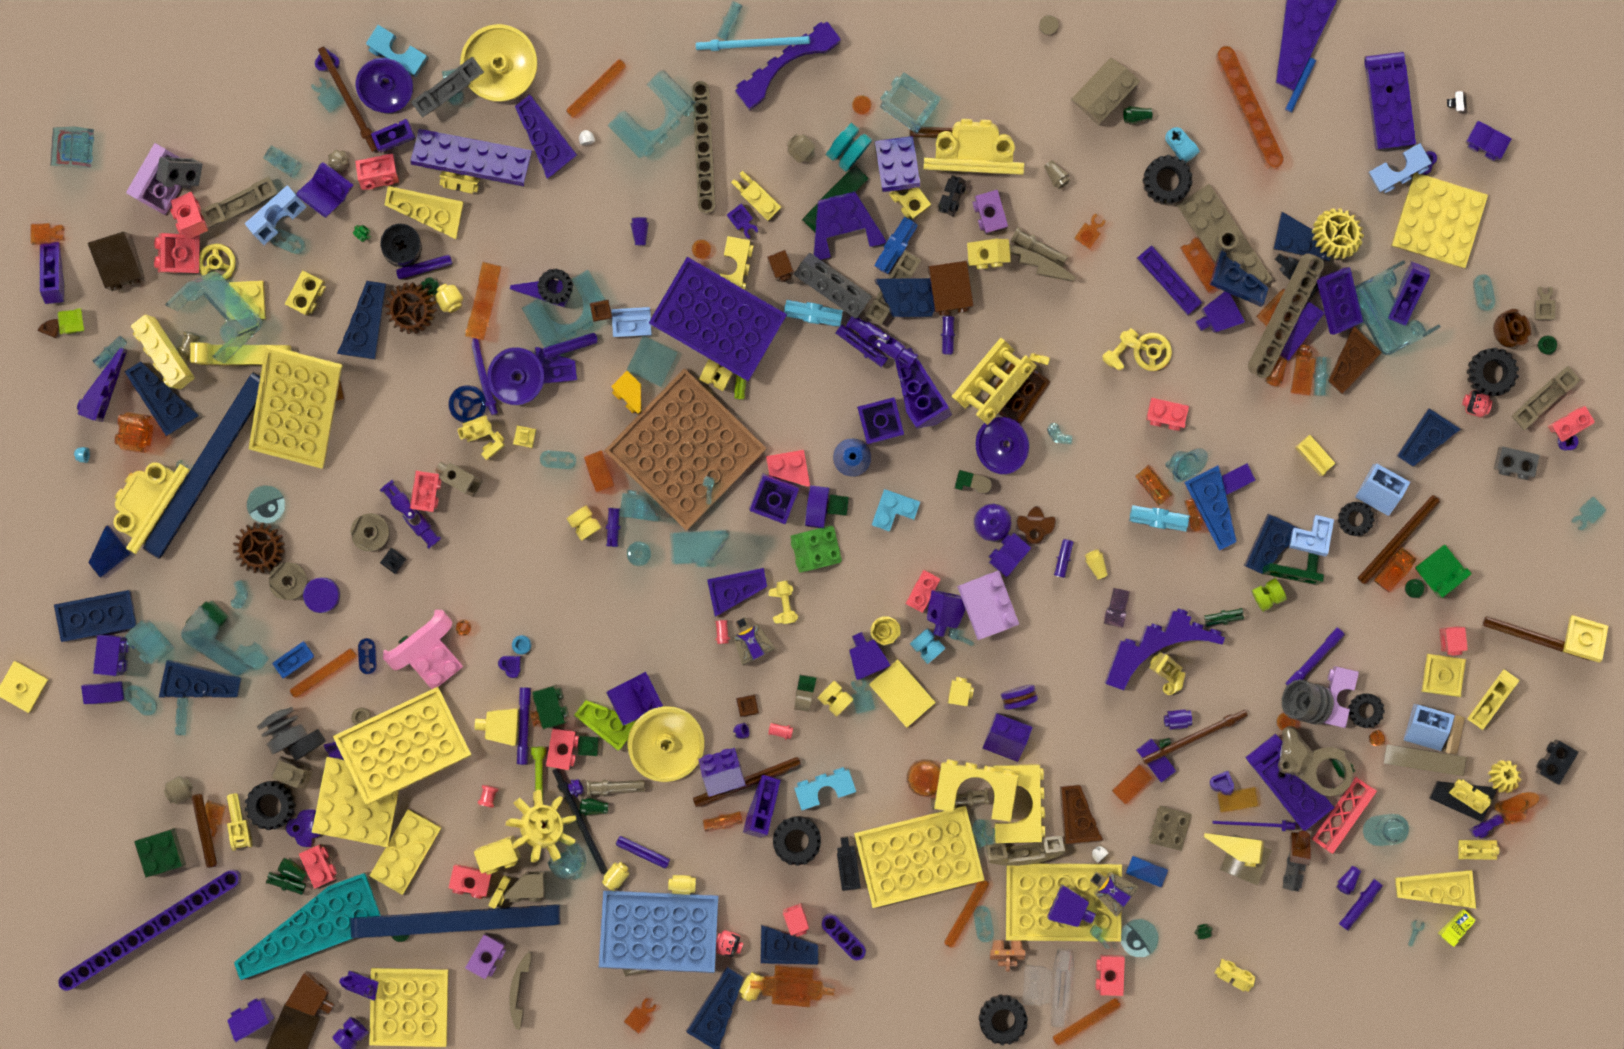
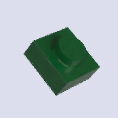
M830 495L828 514L847 516L849 497Z
M579 736L578 755L597 756L599 737Z

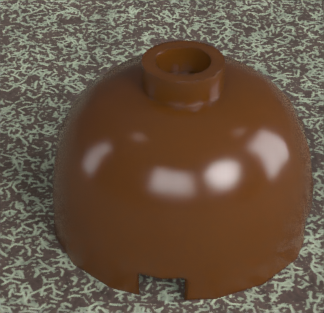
M1510 309L1501 313L1493 324L1496 340L1507 348L1520 347L1528 343V337L1531 336L1530 323L1525 315L1521 316L1518 313V309Z

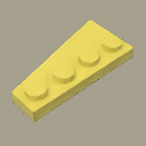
M388 186L385 206L457 239L464 201Z
M1472 870L1395 878L1396 897L1476 909Z

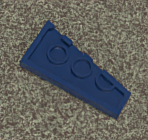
M366 281L337 354L376 360L386 283Z

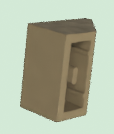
M527 871L505 894V899H509L510 902H521L523 898H529L530 902L540 901L546 895V871Z

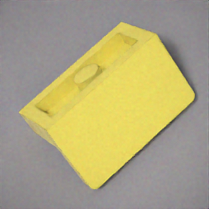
M1308 435L1295 447L1319 476L1325 475L1326 471L1335 464L1311 435Z

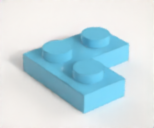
M884 489L872 526L890 532L896 514L914 520L920 501Z

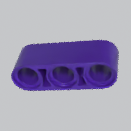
M830 913L822 918L823 929L850 958L861 960L865 956L864 944L836 915ZM828 918H833L836 921V925L828 928L825 925V921ZM841 932H846L849 935V939L842 942L839 940L838 935ZM860 946L862 953L856 956L852 954V948Z

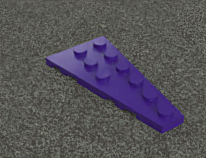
M1286 0L1276 75L1277 84L1291 91L1295 89L1337 0Z

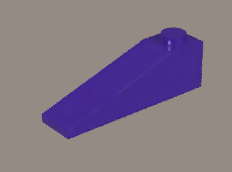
M910 347L909 349H907L908 351H910L911 353H913V354L915 355V353L913 352V350L911 349V347ZM918 359L911 369H908L907 365L901 361L895 360L906 412L916 429L937 425L952 416L947 403Z
M120 348L85 393L83 399L79 400L77 404L78 415L98 422L104 421L127 349Z

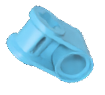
M1174 127L1166 133L1165 140L1180 160L1186 161L1185 164L1200 153L1196 144L1181 128ZM1177 133L1179 136L1173 141L1171 137Z

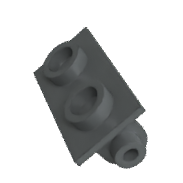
M1290 853L1287 858L1282 888L1299 892V889L1302 888L1304 875L1298 874L1299 870L1305 871L1306 865L1290 862Z

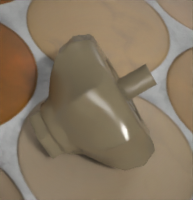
M335 149L333 153L328 155V165L334 171L343 173L349 167L350 158L344 150L339 151Z

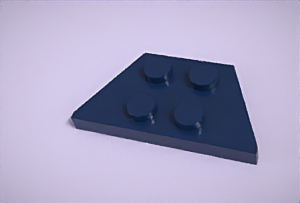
M930 278L875 279L876 285L879 286L883 294L882 297L885 303L889 306L892 317H932L935 310Z

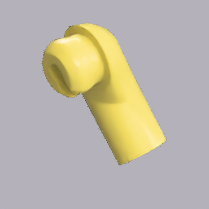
M1180 672L1173 683L1164 684L1163 692L1167 695H1173L1180 691L1183 687L1186 673Z

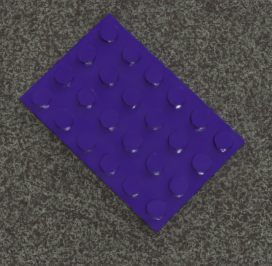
M686 257L650 319L649 324L749 382L787 314L691 258Z

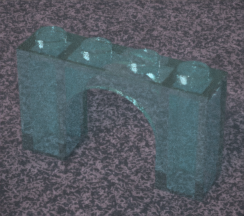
M665 70L659 71L646 84L662 100L665 106V119L660 127L655 130L645 129L626 111L620 112L607 125L639 158L645 156L648 158L655 151L653 147L667 139V133L670 129L674 131L681 124L679 120L683 116L687 117L694 110L693 106L696 102Z
M589 270L572 278L583 299L584 305L581 316L575 322L565 325L554 322L539 299L522 307L544 348L558 344L564 338L569 340L577 335L576 331L581 328L586 330L594 325L592 323L590 303L606 299Z

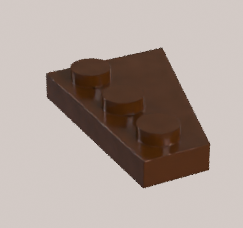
M1353 326L1328 379V382L1340 394H1343L1382 353L1355 326Z
M1079 784L1060 786L1064 844L1102 841L1103 838L1098 831L1097 824L1090 812L1081 786Z

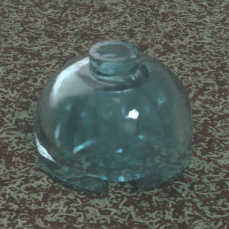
M578 843L566 846L565 849L567 851L560 854V859L553 861L552 858L549 859L547 864L551 872L560 879L567 880L572 878L575 880L582 875L587 859L583 848Z

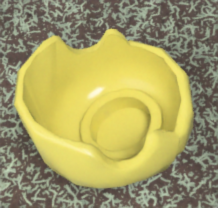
M889 616L877 618L870 628L871 637L876 643L881 645L894 643L901 634L899 623Z

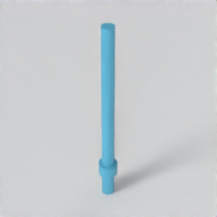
M810 37L731 41L715 39L710 42H696V50L711 49V51H720V49L810 44Z

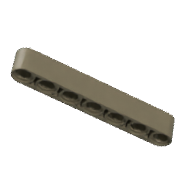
M697 81L692 86L697 199L700 212L709 215L714 212L716 207L710 90L706 82ZM704 86L706 88L705 94H696V88ZM699 105L707 107L705 114L697 113L696 110ZM705 124L708 126V131L703 134L697 131L698 126ZM702 143L709 145V150L705 153L698 150L699 145ZM701 163H709L710 169L707 172H702L699 169ZM705 181L711 184V188L708 191H703L700 188L701 184ZM706 200L712 203V207L709 210H704L701 207L702 203Z
M1308 253L1300 259L1249 361L1248 369L1254 375L1266 378L1271 374L1323 270L1324 262L1321 258Z

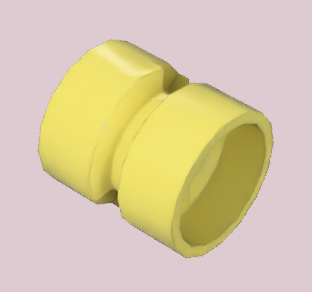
M709 359L699 380L707 384L713 383L715 388L724 391L733 372ZM717 372L721 374L720 378L715 377Z
M587 505L567 518L571 527L576 528L575 533L581 541L602 528L596 519H592V512Z
M834 680L817 698L824 705H829V710L837 717L853 701V698L847 692H842V687Z

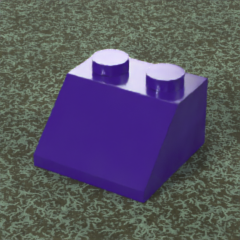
M995 713L982 749L1018 762L1033 727Z
M255 998L247 1003L248 1007L244 1010L238 1008L230 1013L232 1017L227 1019L235 1043L267 1025L275 1018L264 998L259 1001Z

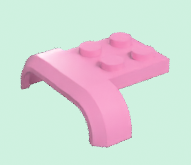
M436 609L432 619L393 650H384V661L392 670H399L410 663L431 689L440 686L463 668L460 661L441 640L451 628L452 620L443 610Z

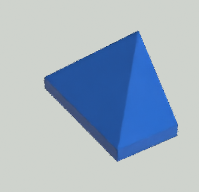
M1133 855L1126 870V874L1158 887H1162L1168 869Z

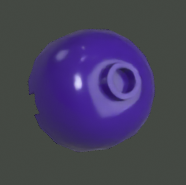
M994 503L986 504L979 508L973 521L974 529L978 536L991 542L999 541L1006 537L1012 525L1011 515L1007 509Z

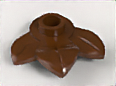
M1034 506L1029 511L1027 517L1018 516L1017 526L1020 531L1025 533L1029 543L1038 544L1044 539V535L1053 531L1056 520L1053 516L1044 518L1042 510L1038 506ZM1032 531L1038 532L1037 538L1031 536Z

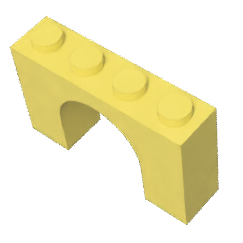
M950 759L942 762L934 809L954 812L957 793L961 783L968 778L979 777L988 781L994 790L995 799L991 819L1012 821L1019 775L1015 774L1014 770L1004 769L1003 772L996 771V767L985 766L982 769L977 768V764L966 763L964 766L959 765L958 761Z
M1039 764L993 765V767H996V771L1003 772L1004 769L1014 770L1015 774L1019 775L1017 785L1025 788L1032 799L1031 810L1024 819L1017 822H994L995 843L1042 842V837H1045V826H1041V818H1045V809L1041 807V799H1044V787L1040 788V780H1044L1043 768H1040Z

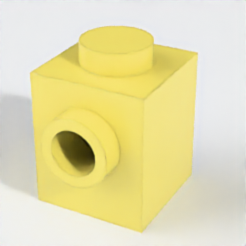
M956 677V680H951L948 703L962 706L968 705V699L973 697L974 688L971 687V683H968L966 678Z

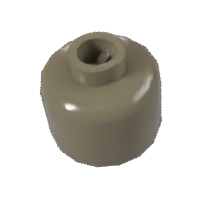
M796 134L787 143L788 153L798 163L805 160L809 162L815 156V144L804 134Z
M178 776L167 782L163 791L170 803L174 802L176 805H179L192 797L191 789H193V786L188 778L184 780L183 777Z

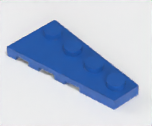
M1217 465L1184 483L1220 551L1236 543L1237 539L1220 467Z

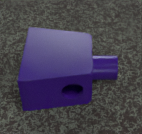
M1225 291L1201 309L1204 317L1195 321L1200 331L1210 327L1213 333L1245 322L1230 293Z
M932 590L927 620L936 624L933 634L944 637L947 627L957 628L966 610L960 595Z
M862 632L852 636L856 647L849 649L857 680L890 666V663L874 639L866 642Z
M1061 884L1047 918L1051 921L1078 927L1081 920L1092 924L1096 913L1087 910L1089 902Z

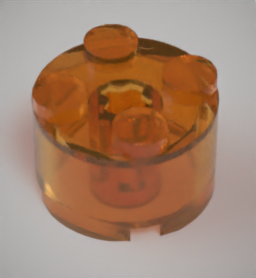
M126 412L124 415L120 414L118 417L119 430L114 440L115 445H119L121 450L146 453L148 450H145V447L150 446L153 437V425L149 422V420H152V417Z

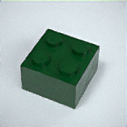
M556 684L532 692L542 729L567 722V718L570 716L567 706L562 704L561 699L564 698L561 687L558 688Z
M175 828L134 841L145 878L186 865Z

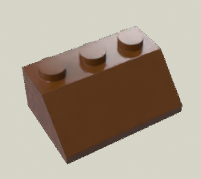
M1011 363L1005 373L1009 375L1016 366ZM1034 369L997 415L1011 418L1021 425L1051 381ZM1002 379L998 381L994 389H997L1001 385V383L1003 382ZM991 395L987 397L983 404L986 403V401L991 397Z

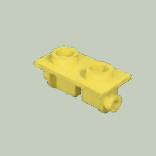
M442 171L439 185H442L443 188L457 190V184H461L460 191L473 194L478 192L479 185L477 184L481 178Z
M1457 779L1454 784L1455 786L1449 792L1480 814L1491 804V799L1488 798V795H1485L1478 789L1473 792V786L1465 782L1464 779Z
M1458 840V859L1497 860V855H1499L1497 840Z
M1221 959L1220 967H1217L1214 972L1217 977L1227 983L1233 978L1235 979L1232 983L1233 986L1243 992H1249L1251 986H1254L1255 976L1247 970L1238 968L1233 962Z

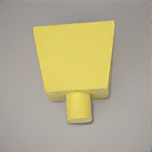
M519 708L488 711L486 719H475V730L485 731V739L516 746Z

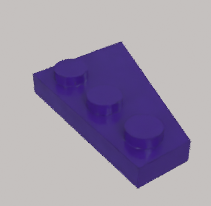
M764 568L707 579L715 617L767 587Z

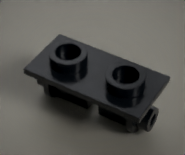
M951 175V178H948L944 191L950 194L949 196L942 194L938 205L939 212L947 213L954 217L960 206L961 195L966 190L967 181Z

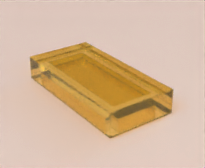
M1255 787L1234 790L1230 795L1217 793L1221 813L1258 806Z

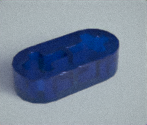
M364 638L358 643L359 669L364 674H372L377 669L376 643L371 638ZM365 641L372 645V648L369 649V655H366V649H362ZM366 657H369V663L373 664L370 671H367V668H363V664L367 662Z

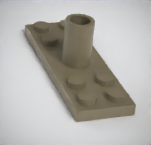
M1210 184L1176 205L1215 264L1218 253L1223 250L1227 253L1226 256L1230 260L1238 262L1241 269L1255 276L1264 285L1273 280ZM1222 236L1230 239V246H1225L1222 243Z

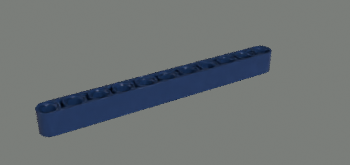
M252 372L148 537L142 548L143 550L158 559L163 556L254 411L260 375Z
M551 904L350 918L351 938L559 925L561 924L560 905Z

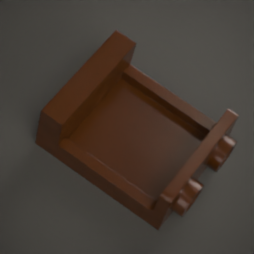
M967 260L927 267L933 295L934 313L939 312V316L949 315L951 310H958V313L968 312L969 308L974 306Z

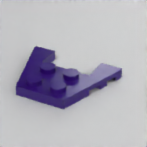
M855 191L818 201L813 255L820 260L831 257L826 238L865 228L870 247L886 243L885 237Z

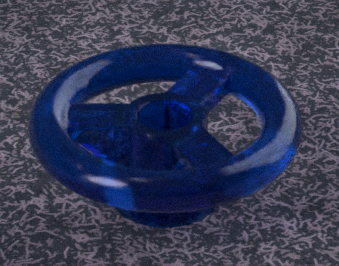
M463 385L456 388L450 395L448 402L449 411L456 420L466 423L483 416L486 410V399L483 392L477 387ZM472 391L479 398L472 399L469 396H463L461 392ZM455 398L459 400V407L463 410L462 416L454 408ZM467 400L470 401L468 408L464 406V402ZM481 403L479 412L473 417H468V413L474 408V405Z

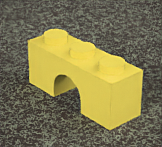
M727 236L724 257L733 258L737 262V269L731 275L720 274V276L745 290L746 283H743L744 275L748 276L750 265L746 263L747 258L752 256L753 246L750 245V240Z

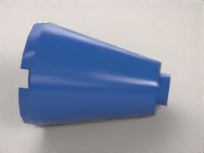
M850 438L843 440L834 450V465L840 473L846 476H859L870 466V449L859 439ZM855 453L856 459L850 460L849 454Z

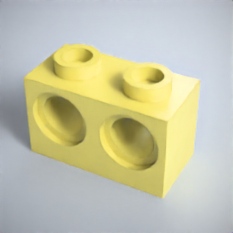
M918 187L908 189L906 195H900L897 190L890 191L891 193H889L891 199L895 203L899 202L903 207L900 210L906 218L910 217L912 220L931 206V203ZM917 201L920 204V208L913 211L909 208V203Z
M302 270L285 305L306 316L309 313L312 314L317 306L315 303L317 297H321L326 289L324 286L325 282ZM313 280L316 283V287L314 290L309 291L307 283ZM305 297L307 304L305 307L300 308L298 300Z

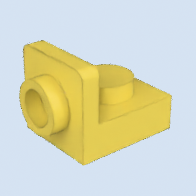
M491 430L492 434H490L496 442H489L482 448L484 452L481 455L486 460L490 459L505 446L503 443L505 439L498 431L494 433Z

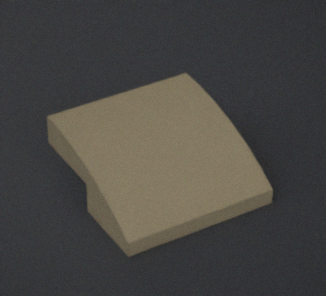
M1234 834V836H1233V837H1237V838H1243V837H1240V836L1235 835V834ZM1263 847L1262 864L1256 863V867L1244 866L1245 862L1239 861L1227 853L1220 870L1258 886L1272 850Z

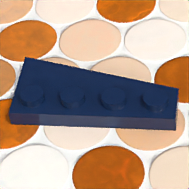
M141 361L124 371L166 437L199 417Z
M167 660L158 698L238 697L242 677Z
M726 967L686 1029V1033L713 1049H720V1044L744 977L731 968Z

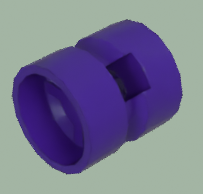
M350 1016L343 1024L344 1028L339 1029L332 1038L342 1049H355L358 1045L357 1041H362L369 1032L358 1020Z

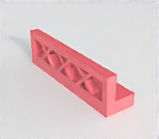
M1355 777L1350 787L1343 793L1334 809L1331 810L1314 834L1312 840L1333 854L1377 791ZM1356 783L1366 788L1359 796L1353 795V787ZM1345 800H1352V809L1343 812L1341 804ZM1340 815L1342 823L1340 826L1332 828L1330 820L1333 816ZM1325 831L1330 832V840L1327 844L1317 839Z

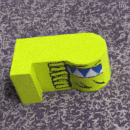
M1462 909L1438 934L1454 947L1459 942L1458 940L1474 924L1475 919L1466 910Z

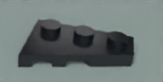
M1436 781L1429 799L1483 822L1490 805L1480 814L1449 793L1455 786V783ZM1472 785V791L1475 792L1478 789L1485 795H1488V798L1491 799L1490 803L1498 789H1494L1491 786Z

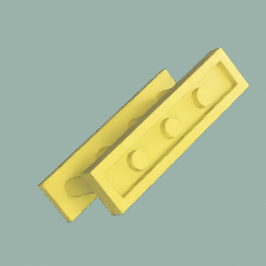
M1002 338L996 342L951 396L965 409L971 404L979 410L976 415L987 425L1037 367L1026 355L1021 360L1012 354L1014 349ZM1006 360L1016 366L1009 375L999 369ZM994 374L1003 380L997 389L987 384ZM982 389L991 395L985 404L975 399Z

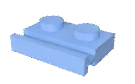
M650 307L612 309L613 337L652 335L651 325L649 324L651 319Z

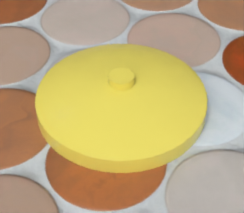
M495 24L479 29L467 40L460 57V65L472 56L475 58L484 73L468 85V87L479 97L493 102L510 101L521 96L531 86L537 73V55L531 41L521 31L508 25Z
M666 706L646 712L634 723L628 736L627 748L632 764L643 776L654 781L670 782L685 777L695 769L699 763L698 759L702 758L705 742L702 729L691 714L680 708Z

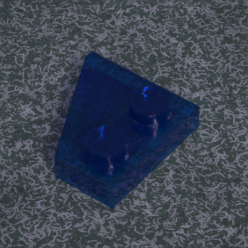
M107 525L88 563L97 575L102 578L130 556L131 553L112 528Z

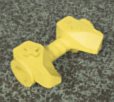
M1131 328L1123 331L1120 336L1121 343L1113 352L1108 350L1104 353L1102 360L1111 368L1114 367L1118 371L1122 370L1124 365L1118 357L1127 346L1136 350L1141 348V343L1137 340L1138 333Z
M788 580L776 582L777 586L769 590V596L781 597L783 613L773 617L775 623L783 624L796 622L798 615L795 614V611H791L789 596L792 594L793 587L788 584Z

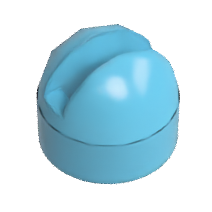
M77 448L74 451L75 459L78 462L87 463L90 458L89 448Z

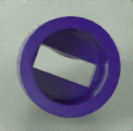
M746 723L738 724L733 729V733H736V738L744 739L749 737L750 731Z

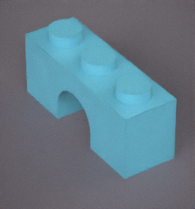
M377 25L366 42V45L370 47L368 51L377 57L380 54L385 58L399 62L408 70L410 75L417 77L428 57L411 45L403 54L393 53L392 44L396 36L380 25Z
M844 767L833 770L834 774L827 776L824 773L815 776L816 780L808 782L807 779L798 782V786L794 787L801 810L820 804L818 792L824 786L834 788L838 798L856 792L849 769L845 770Z

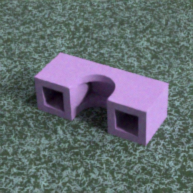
M1333 666V670H1329L1327 680L1330 683L1328 689L1332 693L1334 706L1331 715L1323 723L1346 728L1350 709L1343 708L1338 704L1337 695L1344 689L1355 690L1359 672Z

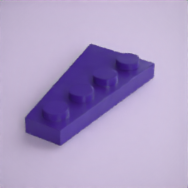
M530 94L515 106L537 154V158L542 165L545 176L549 179L578 155Z

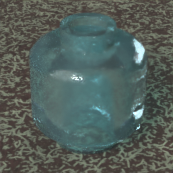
M641 541L630 544L626 552L628 561L635 566H644L650 561L652 556L649 545Z

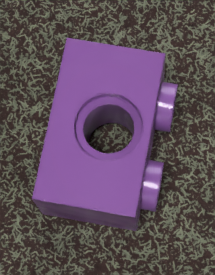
M998 190L975 196V201L972 204L975 213L979 212L980 220H978L980 231L984 230L985 234L1008 228ZM992 208L995 215L988 218L985 216L984 210Z
M485 933L465 968L483 979H486L488 975L491 977L497 968L494 965L497 958L501 960L506 952L504 949L505 943ZM489 952L492 955V960L489 962L484 961L482 954Z

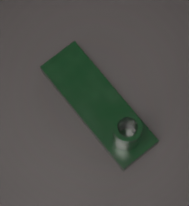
M1309 552L1306 570L1269 563L1263 567L1262 573L1312 585H1318L1324 580V574L1318 573L1320 555Z

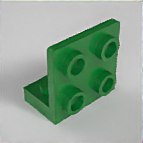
M1442 545L1415 567L1416 571L1438 598H1443L1472 575L1468 568H1464L1446 545Z

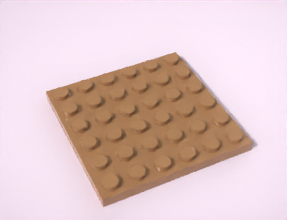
M684 368L604 451L687 531L767 448Z

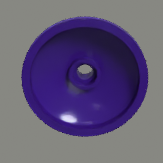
M377 58L368 61L361 67L356 77L355 87L360 100L367 107L381 113H392L402 109L411 99L413 80L408 70L399 62L388 58ZM387 78L390 82H385L383 79Z
M514 347L501 351L493 358L488 368L487 380L490 390L500 401L510 405H522L532 401L541 392L545 381V372L540 359L534 353L524 348ZM517 374H521L522 376L521 380L519 381L516 380Z
M1008 417L993 418L988 425L984 423L977 433L975 442L977 455L981 463L990 471L997 474H1010L1020 469L1026 462L1029 454L1028 436L1023 427L1015 420ZM1006 441H1009V447L1006 445Z

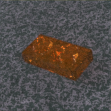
M1147 465L1135 475L1136 479L1158 506L1173 495L1150 465Z

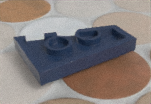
M1221 250L1218 253L1209 285L1262 307L1269 288L1252 274L1246 273L1240 268L1238 262L1230 260L1226 256L1227 253Z
M1428 408L1396 457L1413 467L1461 429Z
M1267 514L1244 566L1262 574L1263 567L1273 563L1278 558V555L1290 545L1292 530L1298 527L1271 514Z
M761 924L760 964L818 965V944Z

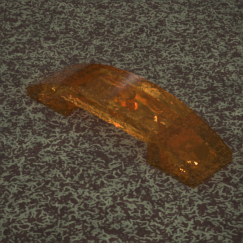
M482 262L478 287L465 337L483 341L485 339L501 273V266Z

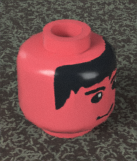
M1472 390L1469 395L1465 394L1462 405L1465 406L1467 414L1481 418L1485 414H1489L1492 400H1490V396L1482 394L1477 390Z
M727 930L718 933L716 952L729 958H733L736 953L740 954L743 943L740 942V935Z

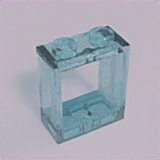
M903 72L900 77L896 76L892 81V89L890 91L886 90L881 96L880 100H882L880 108L917 134L942 98ZM901 85L928 103L917 120H914L890 103V100Z

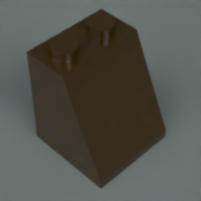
M123 231L87 243L105 289H111L113 292L122 289V285H137L141 283V279H145L132 234Z

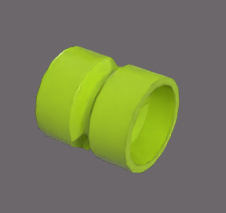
M1276 578L1266 582L1265 587L1260 585L1251 590L1262 612L1272 608L1273 603L1279 604L1287 600L1285 592Z

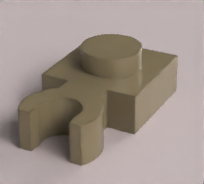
M1538 287L1537 294L1540 300H1535L1534 320H1555V300H1550L1553 288L1548 287V293L1544 294L1542 287Z

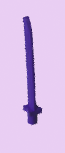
M475 334L471 345L487 402L485 405L489 408L491 416L498 414L497 402L494 400L488 385L478 335Z
M1282 820L1281 824L1212 821V824L1282 827V831L1295 830L1296 822Z

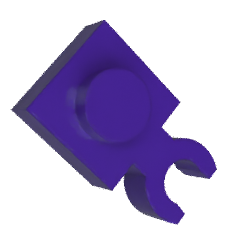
M742 203L726 214L737 230L744 229V235L747 239L751 238L748 235L749 229H754L758 233V228L749 223L753 218Z
M1497 814L1489 820H1485L1470 828L1469 831L1473 837L1483 838L1489 834V830L1504 821L1501 815Z

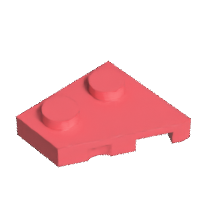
M804 450L766 456L770 476L807 487L810 486Z

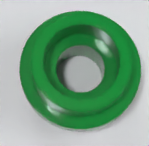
M356 225L354 227L353 235L361 242L371 238L370 230L366 226Z

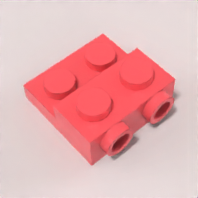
M158 234L154 242L155 249H158V257L154 258V267L158 268L159 273L198 274L200 235L187 240L184 234Z

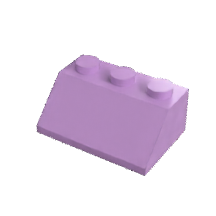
M154 143L126 193L166 215L172 205L171 200L176 198L182 187L180 185L166 187L156 179L159 158L180 157Z
M999 570L957 586L977 640L1019 625Z

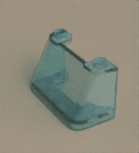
M202 606L197 608L181 631V637L187 645L236 676L261 669L269 659L263 647L255 641L251 646H243L241 644L235 652L215 639L218 626L208 617V610Z

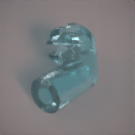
M1051 423L1048 426L1047 431L1053 442L1072 444V435L1062 434L1057 423Z
M242 580L233 583L237 593L234 599L231 600V606L235 609L242 608L248 598V593Z
M983 819L976 820L972 826L974 840L979 848L988 844L983 837L986 822Z

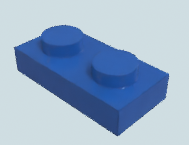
M303 641L272 664L284 679L313 659L315 655L306 642Z

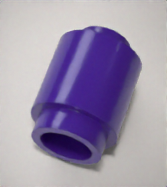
M1186 709L1167 711V715H1164L1165 727H1168L1169 730H1176L1192 726L1191 711H1186Z

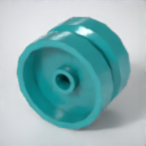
M853 123L849 124L831 144L832 146L825 154L831 161H836L843 154L844 156L839 161V167L845 172L856 163L872 142V139L866 134H862L855 141L854 139L859 133V128Z

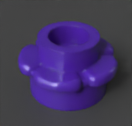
M571 779V784H568L571 795L575 794L576 797H579L580 794L584 793L580 779Z

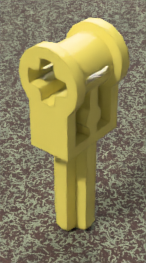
M238 794L227 795L232 823H228L227 827L231 849L236 851L237 848L248 846L251 848L252 837L248 820H243Z

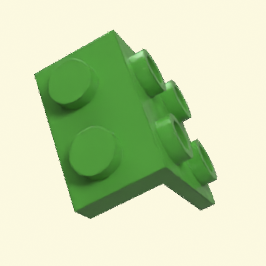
M833 526L790 535L791 546L796 558L795 563L799 573L837 564L842 561Z

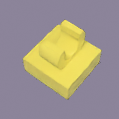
M517 426L513 444L533 448L536 429Z

